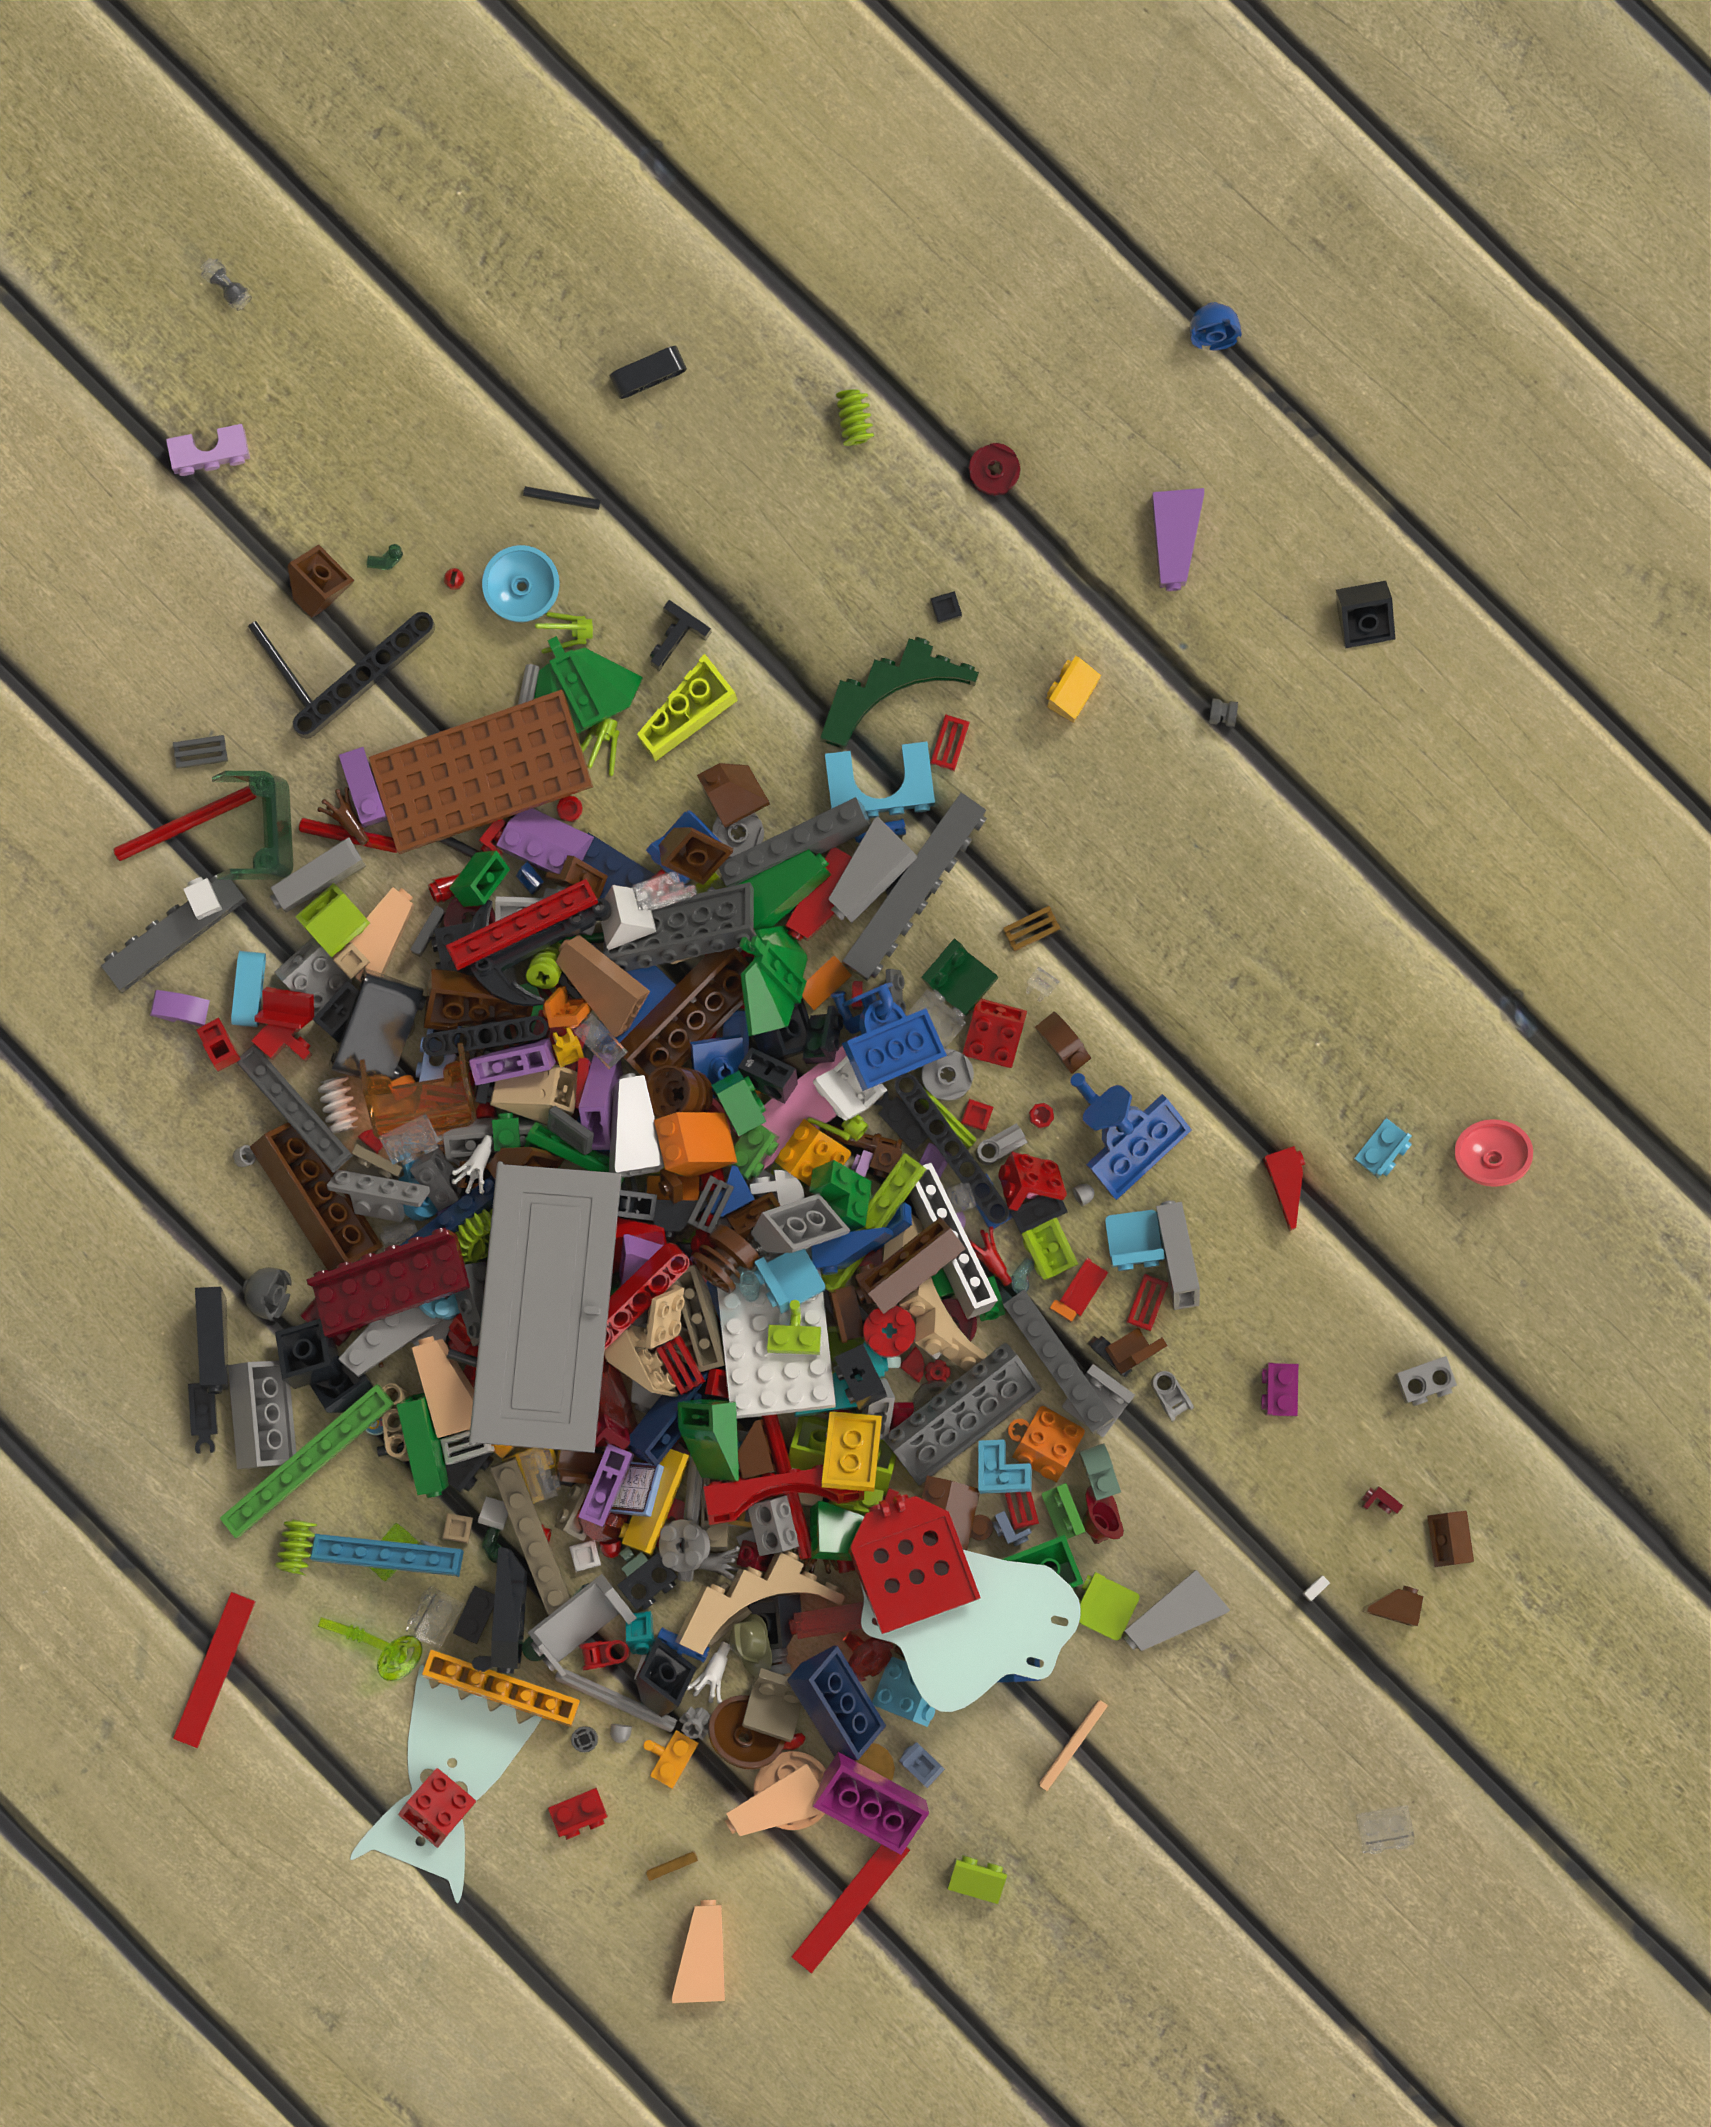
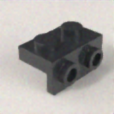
M465 1438L461 1444L469 1442V1438ZM484 1444L455 1452L451 1457L483 1448ZM494 1452L446 1465L448 1483L460 1493H463L464 1490L469 1492L478 1481L475 1478L481 1469L486 1471L494 1461L491 1457Z

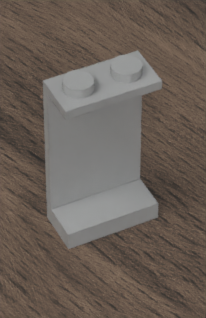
M601 1574L528 1632L533 1639L530 1645L539 1656L542 1654L546 1656L542 1660L551 1671L557 1669L563 1677L567 1673L559 1664L560 1660L617 1615L621 1614L628 1624L634 1621L636 1616L603 1574Z

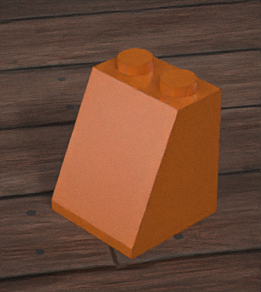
M676 1112L654 1120L665 1170L693 1178L737 1163L726 1113Z

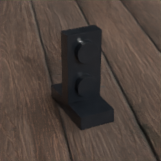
M671 600L667 601L663 610L664 613L678 623H672L664 634L667 637L662 645L657 644L650 654L652 658L650 661L651 666L659 671L688 630L705 641L712 633L710 627Z

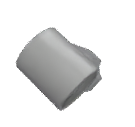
M1016 1123L997 1135L983 1140L976 1150V1157L981 1164L991 1165L1028 1142L1021 1128ZM984 1146H990L994 1149L995 1156L990 1159L985 1158L981 1153V1149Z

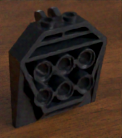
M498 1547L491 1656L479 1655L471 1662L473 1668L478 1671L481 1670V1672L497 1667V1673L514 1674V1669H520L524 1643L527 1570L512 1550L508 1548Z

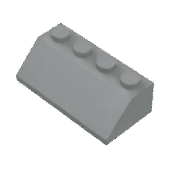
M261 1361L228 1365L237 1469L281 1466L296 1453L291 1388L290 1385L282 1380L280 1362Z

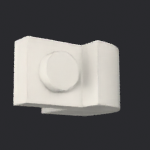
M774 1170L776 1181H771L769 1176L755 1178V1183L750 1184L752 1195L777 1192L778 1202L781 1206L805 1198L804 1189L800 1181L786 1171Z

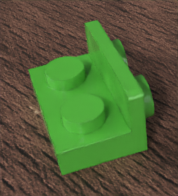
M759 1125L742 1134L734 1146L737 1163L732 1165L738 1167L744 1178L751 1180L752 1177L757 1178L765 1166L762 1162L766 1156L769 1155L771 1157L778 1148L779 1143H777L779 1136L763 1125Z
M1066 1483L1042 1493V1498L1058 1537L1065 1535L1066 1539L1086 1532Z

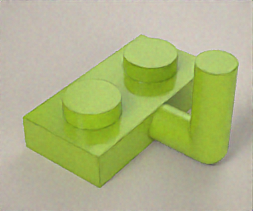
M792 1300L790 1302V1326L769 1325L767 1352L820 1355L821 1327L800 1326V1302Z

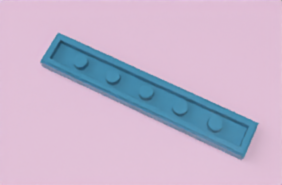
M315 1534L310 1559L316 1562L459 1577L464 1551L456 1548Z

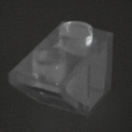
M591 1013L582 1020L578 1027L572 1030L579 1040L608 1069L612 1068L628 1053Z

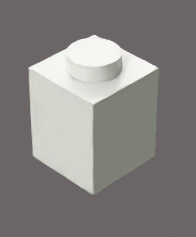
M199 877L187 883L188 887L184 888V892L198 920L222 910L213 887L207 878L203 880L202 877Z

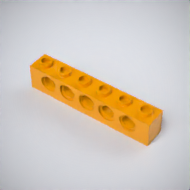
M430 1650L422 1673L424 1678L568 1727H572L580 1704L578 1699L502 1673H497L490 1669L485 1672L478 1671L473 1668L472 1663L434 1650Z

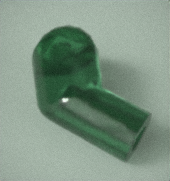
M391 544L388 547L389 550L382 557L368 555L367 568L392 569L402 559L403 552L398 544Z
M488 1526L482 1542V1549L490 1561L497 1563L498 1547L501 1548L497 1539L501 1530Z

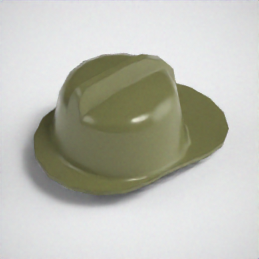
M750 1614L740 1623L733 1625L729 1636V1643L732 1651L741 1657L747 1671L757 1676L761 1668L771 1669L772 1653L765 1622L757 1614Z

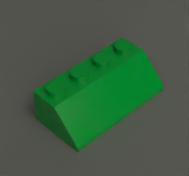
M1065 1535L1001 1559L1050 1567L1071 1588L1084 1584Z

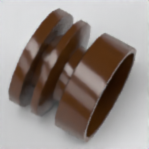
M664 1065L656 1068L646 1081L653 1114L658 1118L676 1112L708 1113L712 1104L713 1090L711 1082L705 1074L698 1070Z
M719 1224L708 1236V1240L713 1248L704 1244L698 1247L700 1253L694 1252L690 1260L693 1265H696L700 1274L707 1281L727 1293H732L736 1289L734 1282L740 1284L743 1281L737 1269L750 1273L755 1267V1261L760 1259V1256L743 1237L729 1227Z

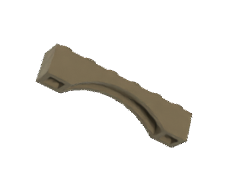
M515 1456L492 1465L491 1471L549 1615L571 1599L549 1546Z

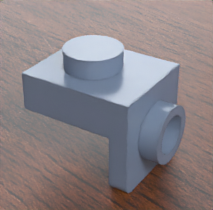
M1005 1511L995 1515L996 1521L992 1522L998 1537L1003 1535L1007 1544L1013 1542L1014 1546H1017L1029 1540L1027 1535L1032 1533L1030 1528L1015 1535Z
M917 1742L913 1746H909L899 1760L926 1788L945 1770Z

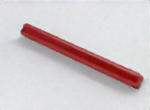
M252 785L246 786L113 849L117 860H125L256 799L255 789Z
M777 1414L761 1416L777 1474H784L792 1468ZM798 1492L783 1493V1496L787 1495L799 1544V1547H797L800 1559L811 1558V1538Z

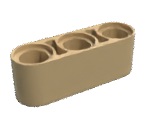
M389 1383L382 1389L390 1399L397 1391L399 1395L398 1399L393 1402L395 1405L382 1416L385 1448L390 1456L401 1461H409L401 1424L397 1428L394 1427V1422L399 1417L396 1404L408 1397L409 1393L400 1386ZM404 1442L405 1446L403 1451L401 1453H398V1445Z

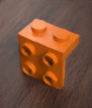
M1041 1406L1012 1458L1019 1461L1020 1464L1030 1463L1033 1470L1057 1483L1084 1436L1085 1430L1049 1408Z

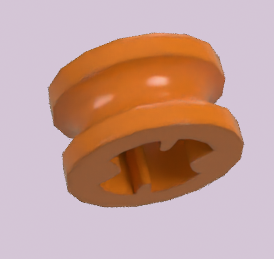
M1024 1419L1013 1420L1008 1427L1009 1437L1015 1442H1020L1022 1438L1020 1435H1013L1012 1430H1015L1013 1426L1018 1423L1020 1426L1025 1425L1028 1429L1030 1425Z

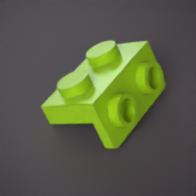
M1057 1218L1022 1233L1024 1247L1031 1253L1035 1261V1270L1039 1276H1042L1043 1280L1052 1278L1079 1265Z

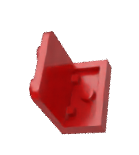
M1011 1152L1005 1164L1001 1165L998 1178L1002 1185L1008 1209L1018 1211L1029 1192L1059 1200H1064L1067 1196L1059 1166L1052 1160Z

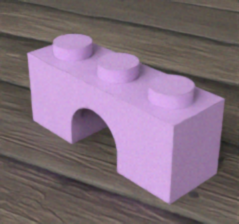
M238 424L218 428V443L210 451H200L197 449L192 434L166 439L174 473H179L180 476L194 474V470L204 468L205 471L219 469L221 464L230 463L231 466L245 463L246 459H250L243 425Z

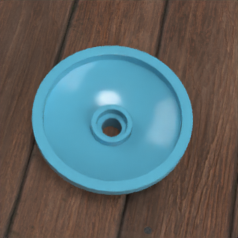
M525 545L508 547L498 552L487 564L482 579L484 597L490 608L500 617L513 622H529L546 614L554 605L560 587L559 575L552 560L539 549ZM525 583L527 588L524 591H519L517 589L518 584Z

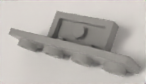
M337 1170L327 1184V1188L330 1191L350 1194L355 1214L402 1222L405 1217L403 1204L420 1207L430 1193L429 1186L344 1170Z

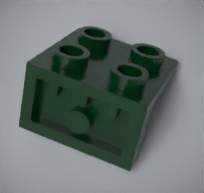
M954 938L921 978L930 989L963 1015L967 1016L997 981L998 976L972 956Z

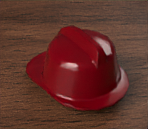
M1088 1487L1085 1494L1087 1511L1082 1520L1085 1531L1091 1537L1094 1544H1100L1109 1538L1113 1540L1120 1539L1123 1536L1124 1529L1114 1497L1109 1496L1096 1501L1092 1487Z

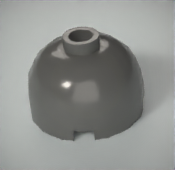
M272 1267L257 1270L245 1281L243 1286L247 1307L261 1318L273 1320V1317L279 1318L286 1309L290 1299V1294H285L287 1285H292L290 1274L286 1270Z

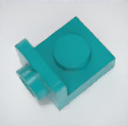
M651 1611L633 1613L636 1619L630 1624L626 1622V1643L631 1654H647L654 1641L653 1615Z

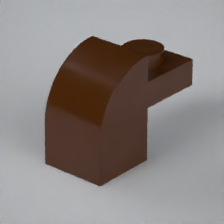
M1055 1011L1035 1026V1029L1046 1045L1056 1053L1071 1074L1091 1059V1056L1084 1048V1044Z

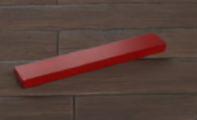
M584 879L446 945V949L456 969L459 970L597 904L598 900L587 879Z
M234 1592L230 1593L173 1739L195 1748L199 1747L256 1601Z
M881 1844L791 1957L812 1974L909 1853L910 1849L906 1847L903 1853L899 1854Z

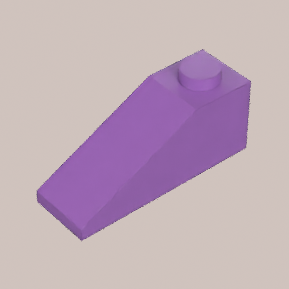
M364 747L340 754L339 758L363 828L386 821L387 816Z
M550 1038L522 1043L469 1060L475 1085L547 1071L556 1063Z
M610 1444L607 1445L579 1518L602 1527L604 1526L634 1457L632 1453Z

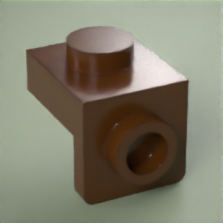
M878 1143L869 1168L874 1170L873 1175L886 1179L900 1160L902 1150Z

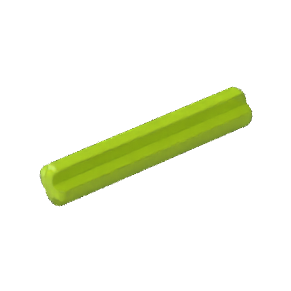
M923 1087L965 1147L969 1149L976 1142V1138ZM918 1100L927 1110L929 1109L927 1100Z

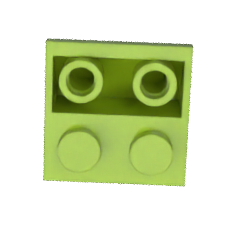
M335 883L329 886L295 916L331 958L336 953L342 951L346 944L357 935H360L370 924L366 917Z
M962 1855L961 1860L956 1858L947 1890L998 1904L1007 1878V1873L1002 1872L1003 1867L989 1862L986 1867L977 1864L978 1859Z

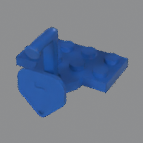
M892 982L874 988L846 1001L844 996L846 994L845 991L831 994L839 1014L843 1017L846 1030L851 1034L861 1031L860 1036L842 1043V1046L862 1091L947 1056L927 1009L925 1008L906 1016L902 1008L893 1002L889 990L893 986ZM878 993L881 1000H877L875 994ZM862 1001L864 1005L862 1013L853 1017L848 1005Z
M1076 1073L1071 1077L1070 1082L1072 1086L1076 1087L1090 1104L1083 1114V1121L1093 1130L1102 1129V1141L1105 1145L1086 1165L1116 1200L1192 1131L1163 1094L1142 1111L1136 1106H1130L1132 1095L1121 1085L1112 1086L1101 1096H1098L1085 1081L1083 1074Z

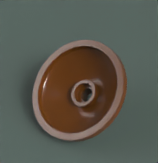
M739 1695L730 1697L715 1708L708 1723V1735L713 1749L724 1761L738 1768L759 1769L769 1765L781 1753L785 1740L743 1727L742 1723L749 1696ZM739 1737L744 1738L746 1742H741Z

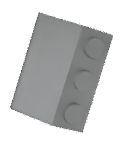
M818 1193L762 1212L751 1234L766 1252L793 1253L848 1234L850 1229Z

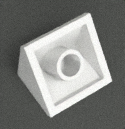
M612 885L605 897L611 906V916L607 920L601 921L608 950L656 932L647 892L645 890Z

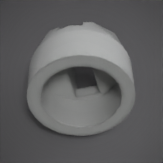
M248 1145L237 1148L233 1153L234 1163L238 1167H247L255 1162L256 1157Z
M1079 1184L1072 1188L1074 1197L1080 1206L1090 1203L1094 1197V1189L1088 1184Z
M611 1724V1738L617 1743L626 1742L631 1735L632 1726Z

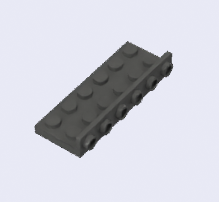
M749 882L650 904L656 932L608 950L604 937V955L627 972L740 947L742 937H747L751 942L752 937L757 936L753 930L754 888Z
M1003 1343L945 1390L933 1397L932 1400L918 1411L914 1412L904 1422L892 1429L883 1439L914 1481L920 1486L926 1481L927 1475L933 1476L1042 1389L1013 1349L1007 1343Z

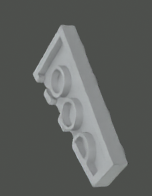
M418 1306L372 1322L339 1357V1361L357 1377H360L384 1361L388 1356L427 1332L431 1327L442 1322L444 1318H431L424 1314Z

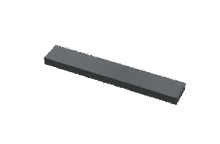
M255 1044L240 1056L241 1060L236 1063L333 1173L353 1156Z

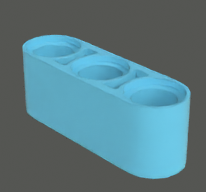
M239 951L231 1015L232 1025L258 1027L259 1022H255V1015L261 1011L266 953Z

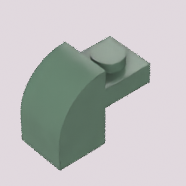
M1105 1444L1079 1451L1096 1501L1121 1493Z

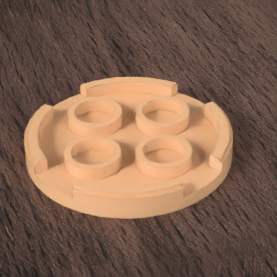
M799 1751L782 1752L772 1763L759 1770L754 1783V1796L805 1764H808L820 1784L826 1768L820 1761L807 1753ZM825 1813L776 1827L786 1830L804 1829L818 1822Z

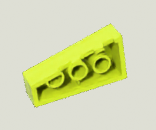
M705 653L692 671L690 670L677 689L673 690L667 697L668 699L662 707L653 714L638 732V738L656 762L738 701L734 690Z

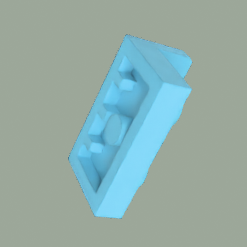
M1386 1118L1354 1160L1377 1178L1382 1174L1387 1177L1396 1165L1393 1162L1394 1158L1398 1153L1403 1156L1412 1145L1409 1142L1412 1135L1406 1134Z

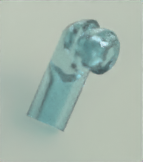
M1027 1257L1011 1276L1012 1287L1016 1293H1020L1023 1290L1027 1292L1029 1289V1274L1034 1268V1262Z

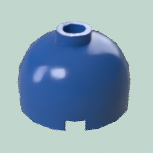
M1211 302L1201 307L1194 313L1190 322L1192 344L1202 349V345L1211 346L1210 350L1212 351L1226 349L1236 344L1237 337L1241 338L1242 335L1241 325L1235 311L1229 306Z

